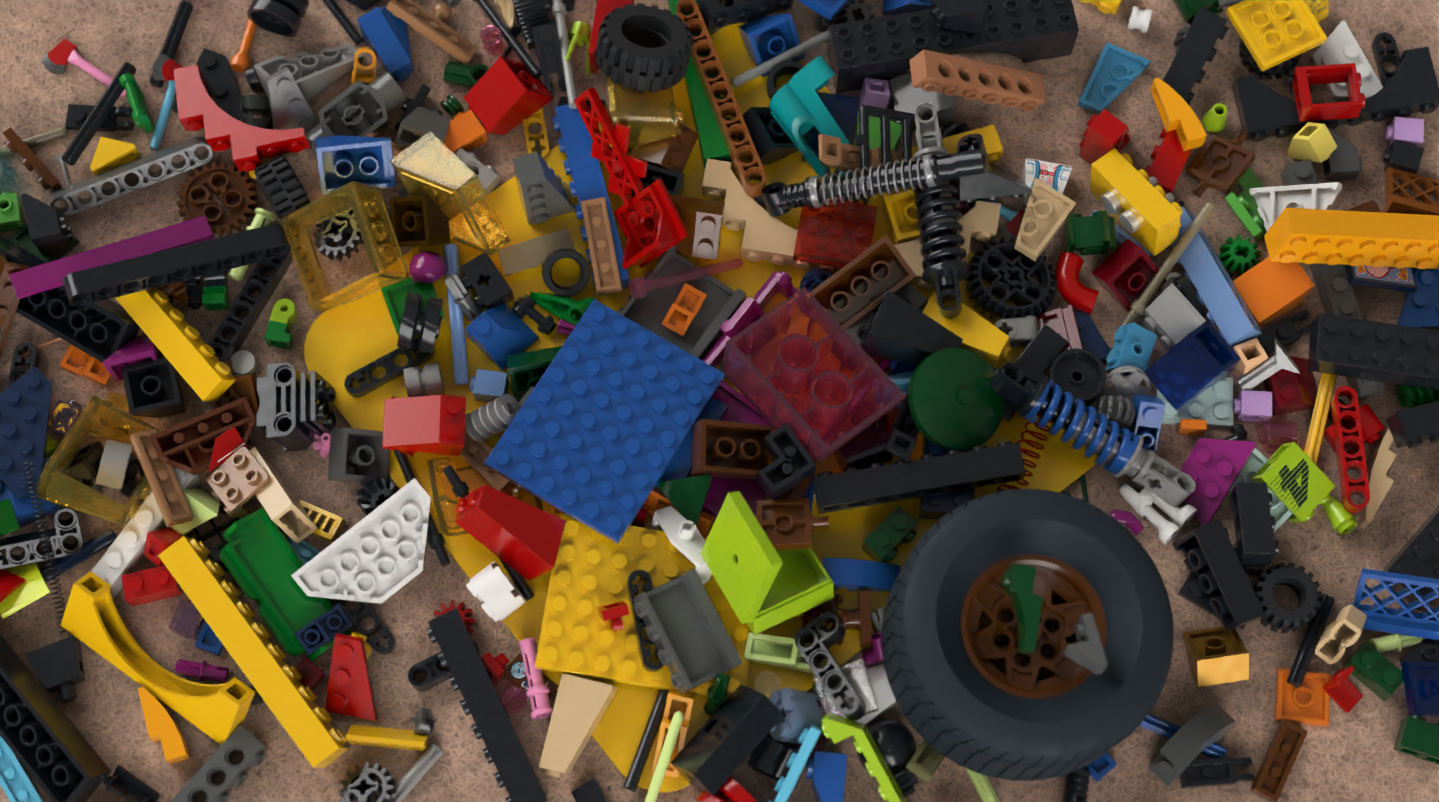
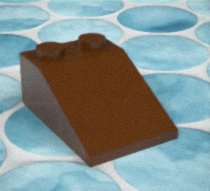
M669 194L689 233L688 237L675 245L676 250L694 257L717 260L721 243L725 202Z

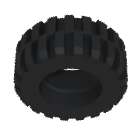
M628 4L623 8L618 7L614 9L601 22L595 54L596 62L606 77H611V81L615 84H622L623 88L629 90L630 88L637 89L636 91L644 92V90L657 92L659 89L664 91L669 89L671 85L675 86L686 75L693 45L692 34L686 23H682L680 17L672 15L671 11L667 9L662 10L655 5L645 6V4H637V6Z

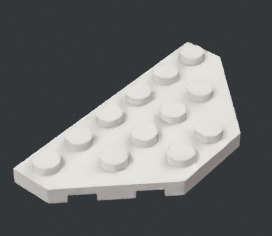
M414 478L292 574L291 577L308 597L382 604L423 571L431 497Z

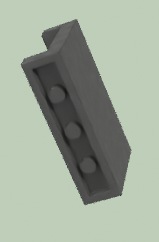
M695 568L651 591L639 594L634 599L635 611L640 618H643L647 626V635L652 642H655L659 649V659L663 665H667L671 673L670 680L673 686L679 689L681 694L714 679L716 674L720 672L724 674L743 663Z

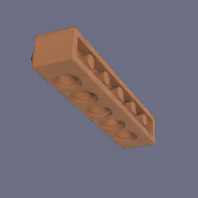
M922 50L909 60L913 87L927 92L935 91L944 93L947 96L955 95L964 97L967 100L975 99L987 104L995 103L1004 107L1020 108L1023 111H1033L1037 106L1046 101L1043 76L1039 73L929 50Z

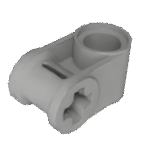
M1036 316L1000 319L995 324V327L1009 336L1011 348L1027 347L1039 332Z

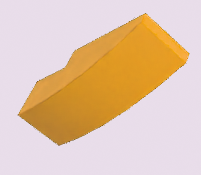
M1160 78L1153 79L1149 90L1165 131L1176 130L1184 151L1203 146L1207 135L1192 108L1172 87Z
M144 687L138 688L149 739L153 742L161 741L165 760L169 764L191 759L186 740L172 715Z
M669 690L652 767L653 773L655 772L675 712L680 711L683 713L684 719L665 773L667 776L678 778L679 772L670 762L685 747L696 697L695 693L685 692L681 694L678 690Z

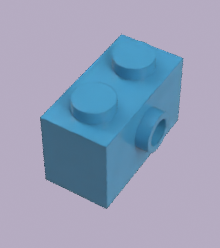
M1134 322L1120 326L1114 335L1115 342L1113 348L1107 355L1105 371L1110 373L1118 367L1135 366L1145 372L1157 335ZM1125 372L1121 374L1124 376H1128L1132 372Z

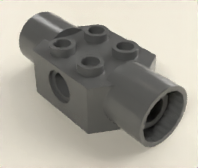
M387 71L369 85L359 81L355 82L319 110L320 123L307 133L310 139V149L317 156L315 138L330 136L365 137L366 134L387 127L391 124L389 113L407 100L408 97Z

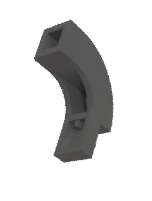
M1217 703L1205 708L1169 739L1161 748L1160 755L1149 769L1167 786L1173 785L1187 766L1205 748L1220 741L1236 721Z

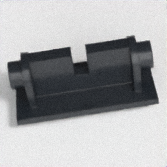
M119 764L113 776L108 775L103 781V784L106 785V790H110L120 798L125 796V802H157L160 796L157 791Z

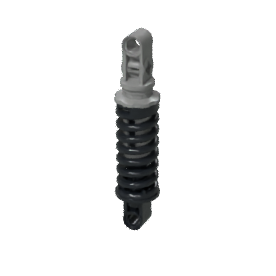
M929 102L919 104L914 111L918 151L914 154V159L917 160L919 156L924 157L927 154H936L937 156L949 154V151L943 148L936 107ZM924 115H932V118L929 120L921 119ZM957 179L943 181L941 185L928 187L925 184L921 189L919 186H915V190H913L916 195L914 199V204L917 207L916 217L919 220L917 224L920 232L919 242L922 245L920 253L924 258L922 260V280L925 283L936 286L940 313L949 319L957 317L962 311L959 282L970 276L968 264L962 261L967 254L966 250L961 248L965 243V238L958 235L963 231V225L958 223L962 214L956 210L960 206V201L955 198L959 190L955 185H952ZM947 300L956 301V304L951 308L943 306Z

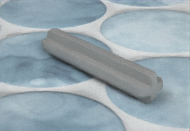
M432 744L395 786L397 793L391 794L395 802H401L443 755L442 749L436 744Z

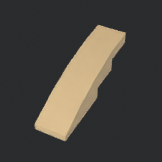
M1389 427L1385 429L1373 453L1367 472L1370 501L1365 509L1361 511L1360 526L1364 529L1372 521L1394 480L1386 476L1387 471L1397 454L1388 450L1394 440Z

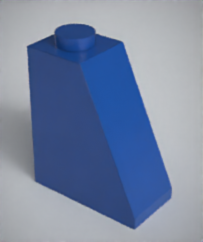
M377 7L357 18L363 39L367 46L374 51L376 59L383 70L387 71L396 82L408 79L411 73L414 72L408 23L394 16L386 7Z

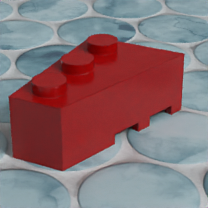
M1105 109L1099 115L1094 114L1086 125L1088 128L1083 134L1085 138L1079 145L1081 147L1079 156L1091 165L1114 148L1120 153L1131 140L1129 138L1130 134H1128V126Z

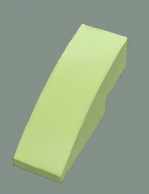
M748 634L745 659L814 674L796 647L795 638ZM806 642L805 648L810 647L813 643ZM828 658L820 661L819 669L827 665Z

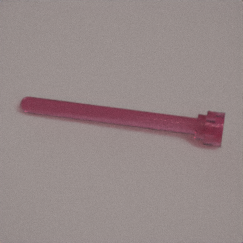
M740 258L652 280L642 279L641 277L631 279L629 281L630 292L634 299L642 298L653 289L740 268L743 265V261Z

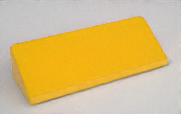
M352 724L346 733L345 739L350 744L426 751L429 735L414 734V730Z

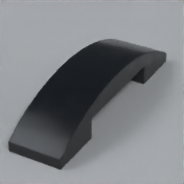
M908 391L895 417L885 445V451L906 462L910 460L919 433V429L910 412Z

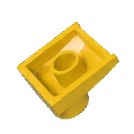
M912 189L906 192L883 196L892 227V236L897 244L919 239L920 232L917 228L919 220L916 217L917 207L914 204L916 195Z

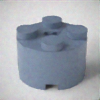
M782 688L779 691L774 690L770 695V701L784 716L770 731L772 738L778 741L802 745L798 743V740L804 728L810 729L813 724L821 728L823 708L818 707L817 700H820L819 696L815 693L791 688Z

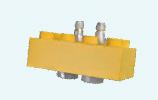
M1114 148L1091 164L1090 191L1138 243L1156 256L1178 240L1179 228L1181 227L1180 217L1183 213L1178 203L1172 202L1174 196L1171 193L1165 194L1162 187L1156 185L1158 181L1154 176L1149 178L1143 169L1137 171L1132 166L1133 161L1131 157L1125 152L1120 154Z

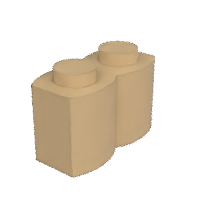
M1352 604L1343 608L1339 612L1336 621L1329 624L1322 632L1315 649V654L1329 664L1339 661L1344 655L1346 647L1353 645L1359 639L1367 615Z

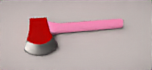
M65 38L42 57L45 68L54 74H64L68 63H72L106 86H109L113 80L106 73L83 59L77 53V46ZM124 89L121 96L127 98L126 90Z

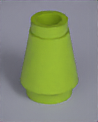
M1217 103L1204 114L1202 124L1207 131L1218 133L1225 128L1226 106Z
M1335 496L1330 497L1322 504L1334 531L1339 532L1340 535L1351 532L1358 525L1355 520L1356 516L1348 512Z

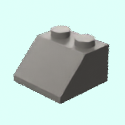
M1173 283L1145 309L1142 315L1143 324L1146 329L1151 332L1154 331L1159 336V342L1162 347L1167 351L1171 350L1174 354L1194 340L1206 322Z

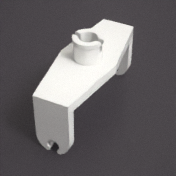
M672 506L656 510L650 529L665 532L671 544L696 565L695 570L702 584L705 585L711 578L712 573L700 554L705 540L699 530L696 529V525H694L693 521L686 520Z

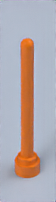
M250 19L246 26L240 50L232 57L230 68L237 72L244 73L245 69L250 68L251 65L248 54L257 25Z

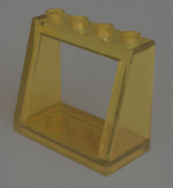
M430 131L390 160L409 196L429 195L448 217L450 239L488 255L494 254L511 241L478 176Z
M351 181L281 219L283 229L291 246V257L296 263L299 272L298 277L304 286L306 301L311 310L325 312L378 292L382 287L410 278L379 187ZM353 209L374 273L330 295L308 227Z
M93 395L44 466L37 486L39 490L36 491L41 493L38 497L124 526L128 518H135L141 507L138 504L141 499L146 500L151 492V487L145 474L125 505H122L67 476L63 471L89 434L105 440L109 439L133 445L130 439L132 433L157 428Z

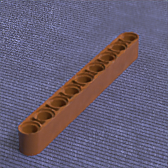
M680 0L676 5V15L681 18L682 23H686L691 33L697 32L700 34L692 36L693 45L690 57L745 193L751 197H759L762 195V189L766 186V173L697 3L694 0ZM683 12H690V13H692V14H691V15H683L682 13H683ZM700 53H707L708 56H707V57H701V56H699L698 54H700ZM716 74L717 77L709 78L707 75ZM721 94L726 96V98L717 99L715 96ZM730 115L733 116L734 119L726 120L723 117ZM741 137L743 140L736 142L732 138ZM749 158L752 161L750 163H743L741 159ZM752 179L759 180L761 183H759L758 185H753L749 183V181Z

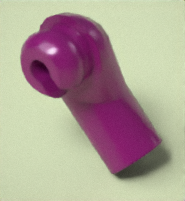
M1119 509L1110 511L1109 515L1121 524H1125L1135 536L1145 529L1130 511Z
M881 632L872 635L873 646L868 651L862 653V660L866 665L877 664L883 660Z

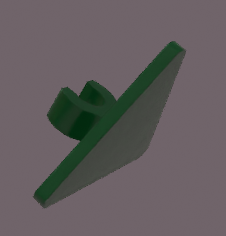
M706 474L660 482L659 488L676 510L686 520L693 521L694 525L697 526L713 479L712 475Z

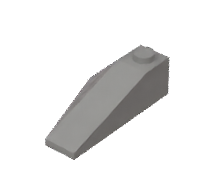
M351 44L324 48L318 54L307 55L306 52L298 53V57L285 59L284 55L277 56L254 65V69L268 96L265 78L287 67L304 98L308 101L353 68L356 49ZM361 54L358 57L359 62L363 61V56Z

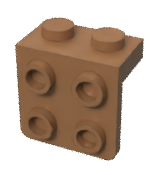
M240 447L205 480L213 489L211 494L220 503L223 502L226 505L224 507L226 513L232 519L237 517L242 519L251 514L243 504L269 482L270 476L246 447Z

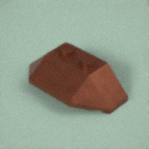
M243 397L150 435L149 438L160 461L189 474L196 475L209 469L215 438L230 428L235 427L246 444L256 418L246 397Z

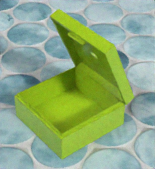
M740 491L727 494L700 554L741 624L747 623L752 633L756 635L834 598V583L812 547L811 549L775 550Z

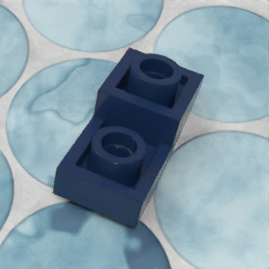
M338 604L294 633V635L308 655H311L323 645L335 639L337 633L343 634L354 625Z

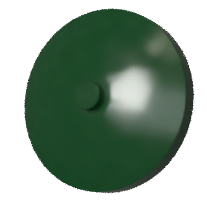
M947 348L930 354L916 367L909 384V408L919 431L934 445L950 451H965L984 444L997 431L1003 416L1004 397L995 393L991 388L990 381L996 373L989 363L978 354L967 349Z

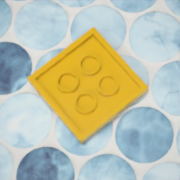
M1244 0L1228 7L1225 12L1262 72L1324 44L1328 39L1304 0Z

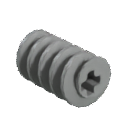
M504 394L502 398H496L494 402H488L487 405L481 406L479 410L476 409L466 414L465 429L474 440L483 442L503 432L519 412V403L512 395Z

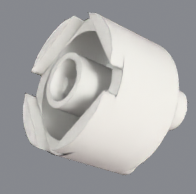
M493 561L472 577L466 586L474 597H477L480 602L484 601L481 605L490 618L492 617L497 622L504 620L526 603V600L522 598V594L507 574L502 573L498 563Z

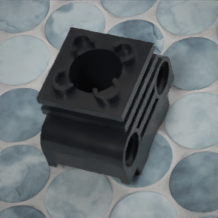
M289 363L266 365V377L257 378V392L260 404L256 427L266 432V438L277 441L283 446L284 452L307 449L313 442L314 433L322 436L324 431L331 435V430L336 425V415L333 412V402L336 400L334 387L316 371H311L309 376L306 372L301 373Z

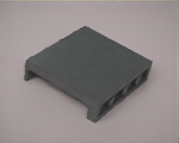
M673 246L658 258V265L655 269H650L646 273L642 286L632 291L628 298L629 303L625 308L621 307L617 312L702 360L723 334L721 330L722 323L730 320L746 300V293L739 288L736 292L676 253V247ZM686 283L707 294V298L684 337L661 324Z

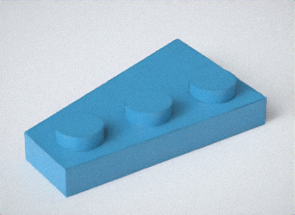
M1107 42L1077 106L1099 115L1150 65L1151 60Z

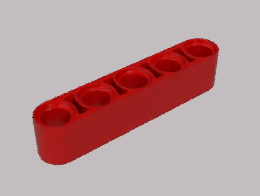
M1341 386L1334 393L1330 403L1340 487L1344 508L1350 513L1357 514L1363 511L1369 503L1370 490L1358 395L1352 387ZM1338 396H1346L1350 400V404H1341ZM1341 421H1350L1353 429L1343 428ZM1352 445L1356 449V454H1348L1344 450V446ZM1347 470L1357 471L1359 479H1351L1347 474ZM1350 495L1360 496L1363 501L1362 504H1354L1350 499Z

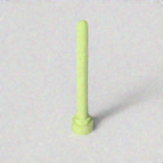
M680 711L675 712L645 802H656L684 719V715Z

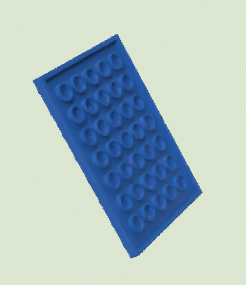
M593 299L484 462V466L619 544L693 428V425L725 378V373Z

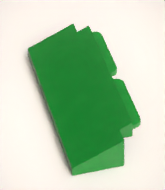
M264 507L234 522L222 534L228 544L220 550V558L247 597L255 600L259 606V614L284 650L294 657L305 652L312 662L332 649L334 639L323 645L313 654L308 655L294 635V633L314 619L319 618L332 609L333 605L327 598L308 597L291 577L304 564ZM350 629L343 633V635L352 634Z

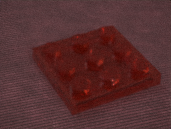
M829 199V206L825 205V202L820 208L803 206L793 260L843 268L872 246L877 206L846 201L842 203L840 200H837L835 205L832 199Z

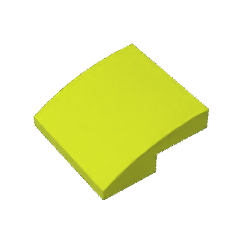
M37 562L4 569L24 578L25 583L0 602V615L4 619L50 593L47 581L42 575Z

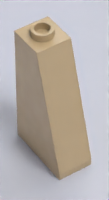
M253 447L250 452L270 476L269 482L255 495L272 521L298 544L315 531L317 526L268 459L256 447Z
M562 673L539 764L540 768L546 769L545 775L560 778L561 773L570 774L614 698L617 687Z

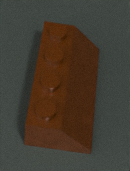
M885 235L805 295V298L832 337H836L876 307L887 290L892 293L896 292L916 277V275L887 235Z

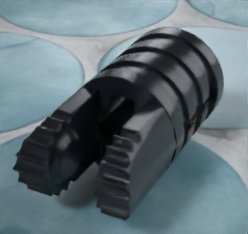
M1079 769L1067 774L1062 802H1074V798H1076L1075 802H1087L1091 772Z

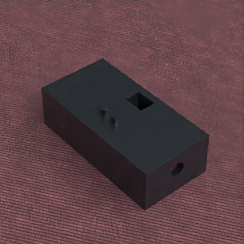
M740 684L670 763L690 784L714 795L784 715L765 694Z

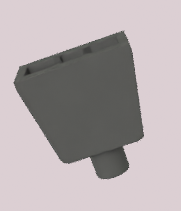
M417 107L400 123L395 143L439 160L450 120L444 117L443 113L437 108L428 110L423 107Z

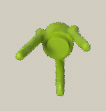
M576 21L573 24L572 30L568 31V40L571 44L565 61L570 60L575 46L582 47L586 44L585 76L589 77L588 49L592 28L585 22Z

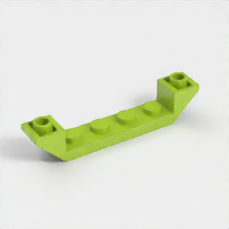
M830 712L825 714L822 719L823 724H821V728L826 738H831L833 743L836 744L854 735L855 738L852 739L858 753L863 752L867 760L865 766L870 776L877 778L880 784L878 790L883 800L907 802L866 724Z

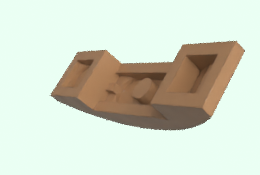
M824 134L818 135L820 161L830 167L846 172L849 169L853 172L856 168L860 169L858 146L841 143V138ZM880 147L872 150L869 149L870 167L875 165L878 168V165L881 163ZM891 150V164L893 165L897 161V151Z

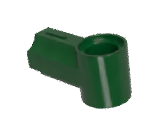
M449 61L444 69L443 80L447 84L472 89L478 82L477 80L489 68L483 64L470 66Z

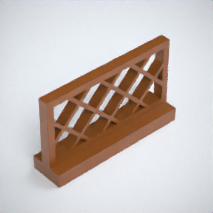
M1392 167L1386 169V206L1382 213L1439 216V202L1435 203L1429 197V195L1433 194L1439 200V180ZM1393 177L1400 179L1404 184L1399 185ZM1416 184L1424 185L1428 190L1423 191ZM1410 188L1416 195L1412 197L1405 189Z

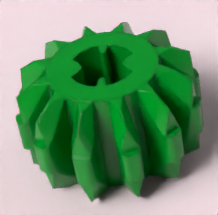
M1238 234L1235 239L1227 238L1226 244L1220 246L1219 250L1221 253L1218 257L1223 262L1225 269L1230 268L1229 275H1233L1237 271L1238 276H1241L1260 263L1258 258L1261 256V251L1256 250L1258 242L1251 244L1249 242L1250 236L1242 240V237Z

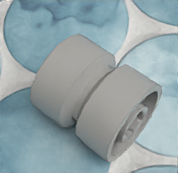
M439 362L426 364L422 370L418 366L403 369L408 397L424 396L427 393L429 396L445 394Z

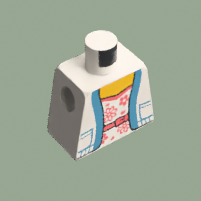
M1026 158L1023 166V181L1032 189L1034 179L1037 178L1063 194L1072 166ZM1030 193L1023 194L1024 204L1028 203Z

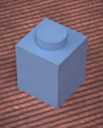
M477 369L476 377H471L470 392H473L475 401H495L496 398H502L504 394H507L509 386L508 374Z

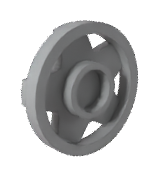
M1122 366L1112 370L1106 376L1102 392L1103 395L1111 396L1113 394L1114 396H1122V398H1128L1132 402L1133 393L1149 395L1150 381L1142 369L1135 366ZM1125 372H1132L1128 376H1124L1121 374ZM1142 379L1145 380V386L1140 384ZM1112 381L1113 386L1107 389L1109 382Z

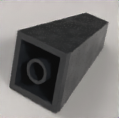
M887 290L872 311L856 353L919 365L923 359L934 352L947 348H960L963 339Z

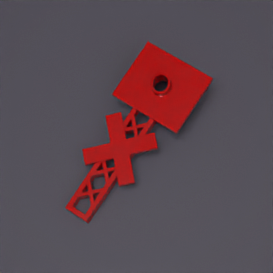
M590 88L577 97L574 103L593 140L591 157L603 161L610 174L608 191L620 195L624 202L621 207L613 212L627 240L622 266L624 269L637 265L643 268L688 237L689 233L662 179H657L651 185L644 188L639 177H646L648 163L627 154L630 127L617 123L614 128L596 89ZM587 99L591 103V110H589L585 102ZM599 122L602 125V132L598 128ZM631 188H633L636 194L634 197L631 195Z

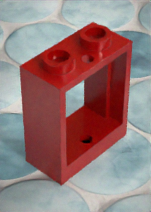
M1355 63L1295 67L1292 84L1299 122L1359 118L1361 108L1365 107V94L1360 92L1361 74L1357 73ZM1346 83L1349 102L1312 104L1309 85Z

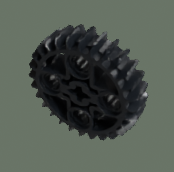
M1004 237L1000 239L999 243L995 239L991 241L990 245L985 243L972 256L968 265L970 276L965 279V282L968 283L966 291L971 292L969 299H976L974 307L982 306L981 314L989 312L990 320L995 316L999 320L1025 318V316L1040 317L1052 304L1057 291L1055 287L1058 281L1054 279L1056 272L1050 271L1053 264H1046L1048 256H1039L1036 261L1030 259L1014 249L1015 241L1013 237L1009 243L1006 242ZM1034 274L1037 276L1040 284L1032 279ZM982 279L990 284L989 288L985 287ZM1011 301V302H1013L1016 306L1008 305V302Z

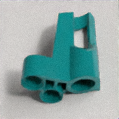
M820 55L797 72L788 84H785L776 92L770 101L769 108L771 109L770 113L815 172L823 178L825 166L801 136L815 126L820 134L841 138V143L851 144L817 93V91L829 84L828 80L832 76L836 75L822 55Z

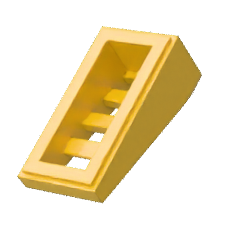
M300 500L299 503L308 510L307 514L310 517L313 513L317 514L313 520L316 526L321 517L325 518L320 528L311 534L331 544L337 540L346 524L345 520L331 512ZM329 521H332L333 524L328 533L324 532Z

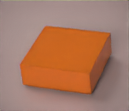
M1181 419L1177 425V435L1203 436L1207 430V421Z

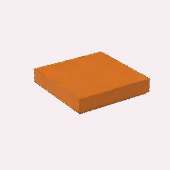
M1278 668L1276 670L1275 721L1280 722L1281 719H1288L1297 724L1328 727L1330 696L1322 687L1330 679V674L1307 671L1300 687H1294L1287 682L1291 670Z

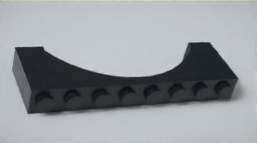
M1429 47L1404 50L1399 59L1400 68L1385 87L1365 100V107L1361 108L1359 118L1299 122L1296 102L1271 89L1261 80L1260 74L1236 78L1232 90L1242 130L1248 134L1245 140L1252 139V142H1260L1272 136L1284 138L1291 133L1299 132L1308 122L1325 124L1326 127L1335 129L1339 125L1348 124L1349 126H1356L1363 123V121L1372 120L1373 122H1380L1387 119V117H1407L1417 112H1421V114L1434 112L1439 106V86Z

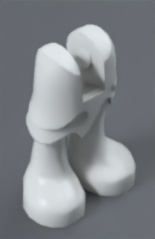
M1132 481L1141 490L1140 493H1137L1127 484H1124L1119 489L1122 497L1134 508L1135 512L1142 519L1145 516L1159 532L1158 538L1164 545L1169 543L1197 512V509L1192 505L1180 508L1169 504L1165 499L1147 490L1138 482ZM1152 503L1156 504L1173 522H1169L1152 508Z

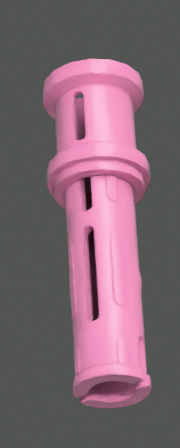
M526 638L519 641L529 687L526 695L531 701L533 711L531 718L543 719L552 716L553 712L548 698L550 690L544 683L542 669L535 668L537 656L536 639Z

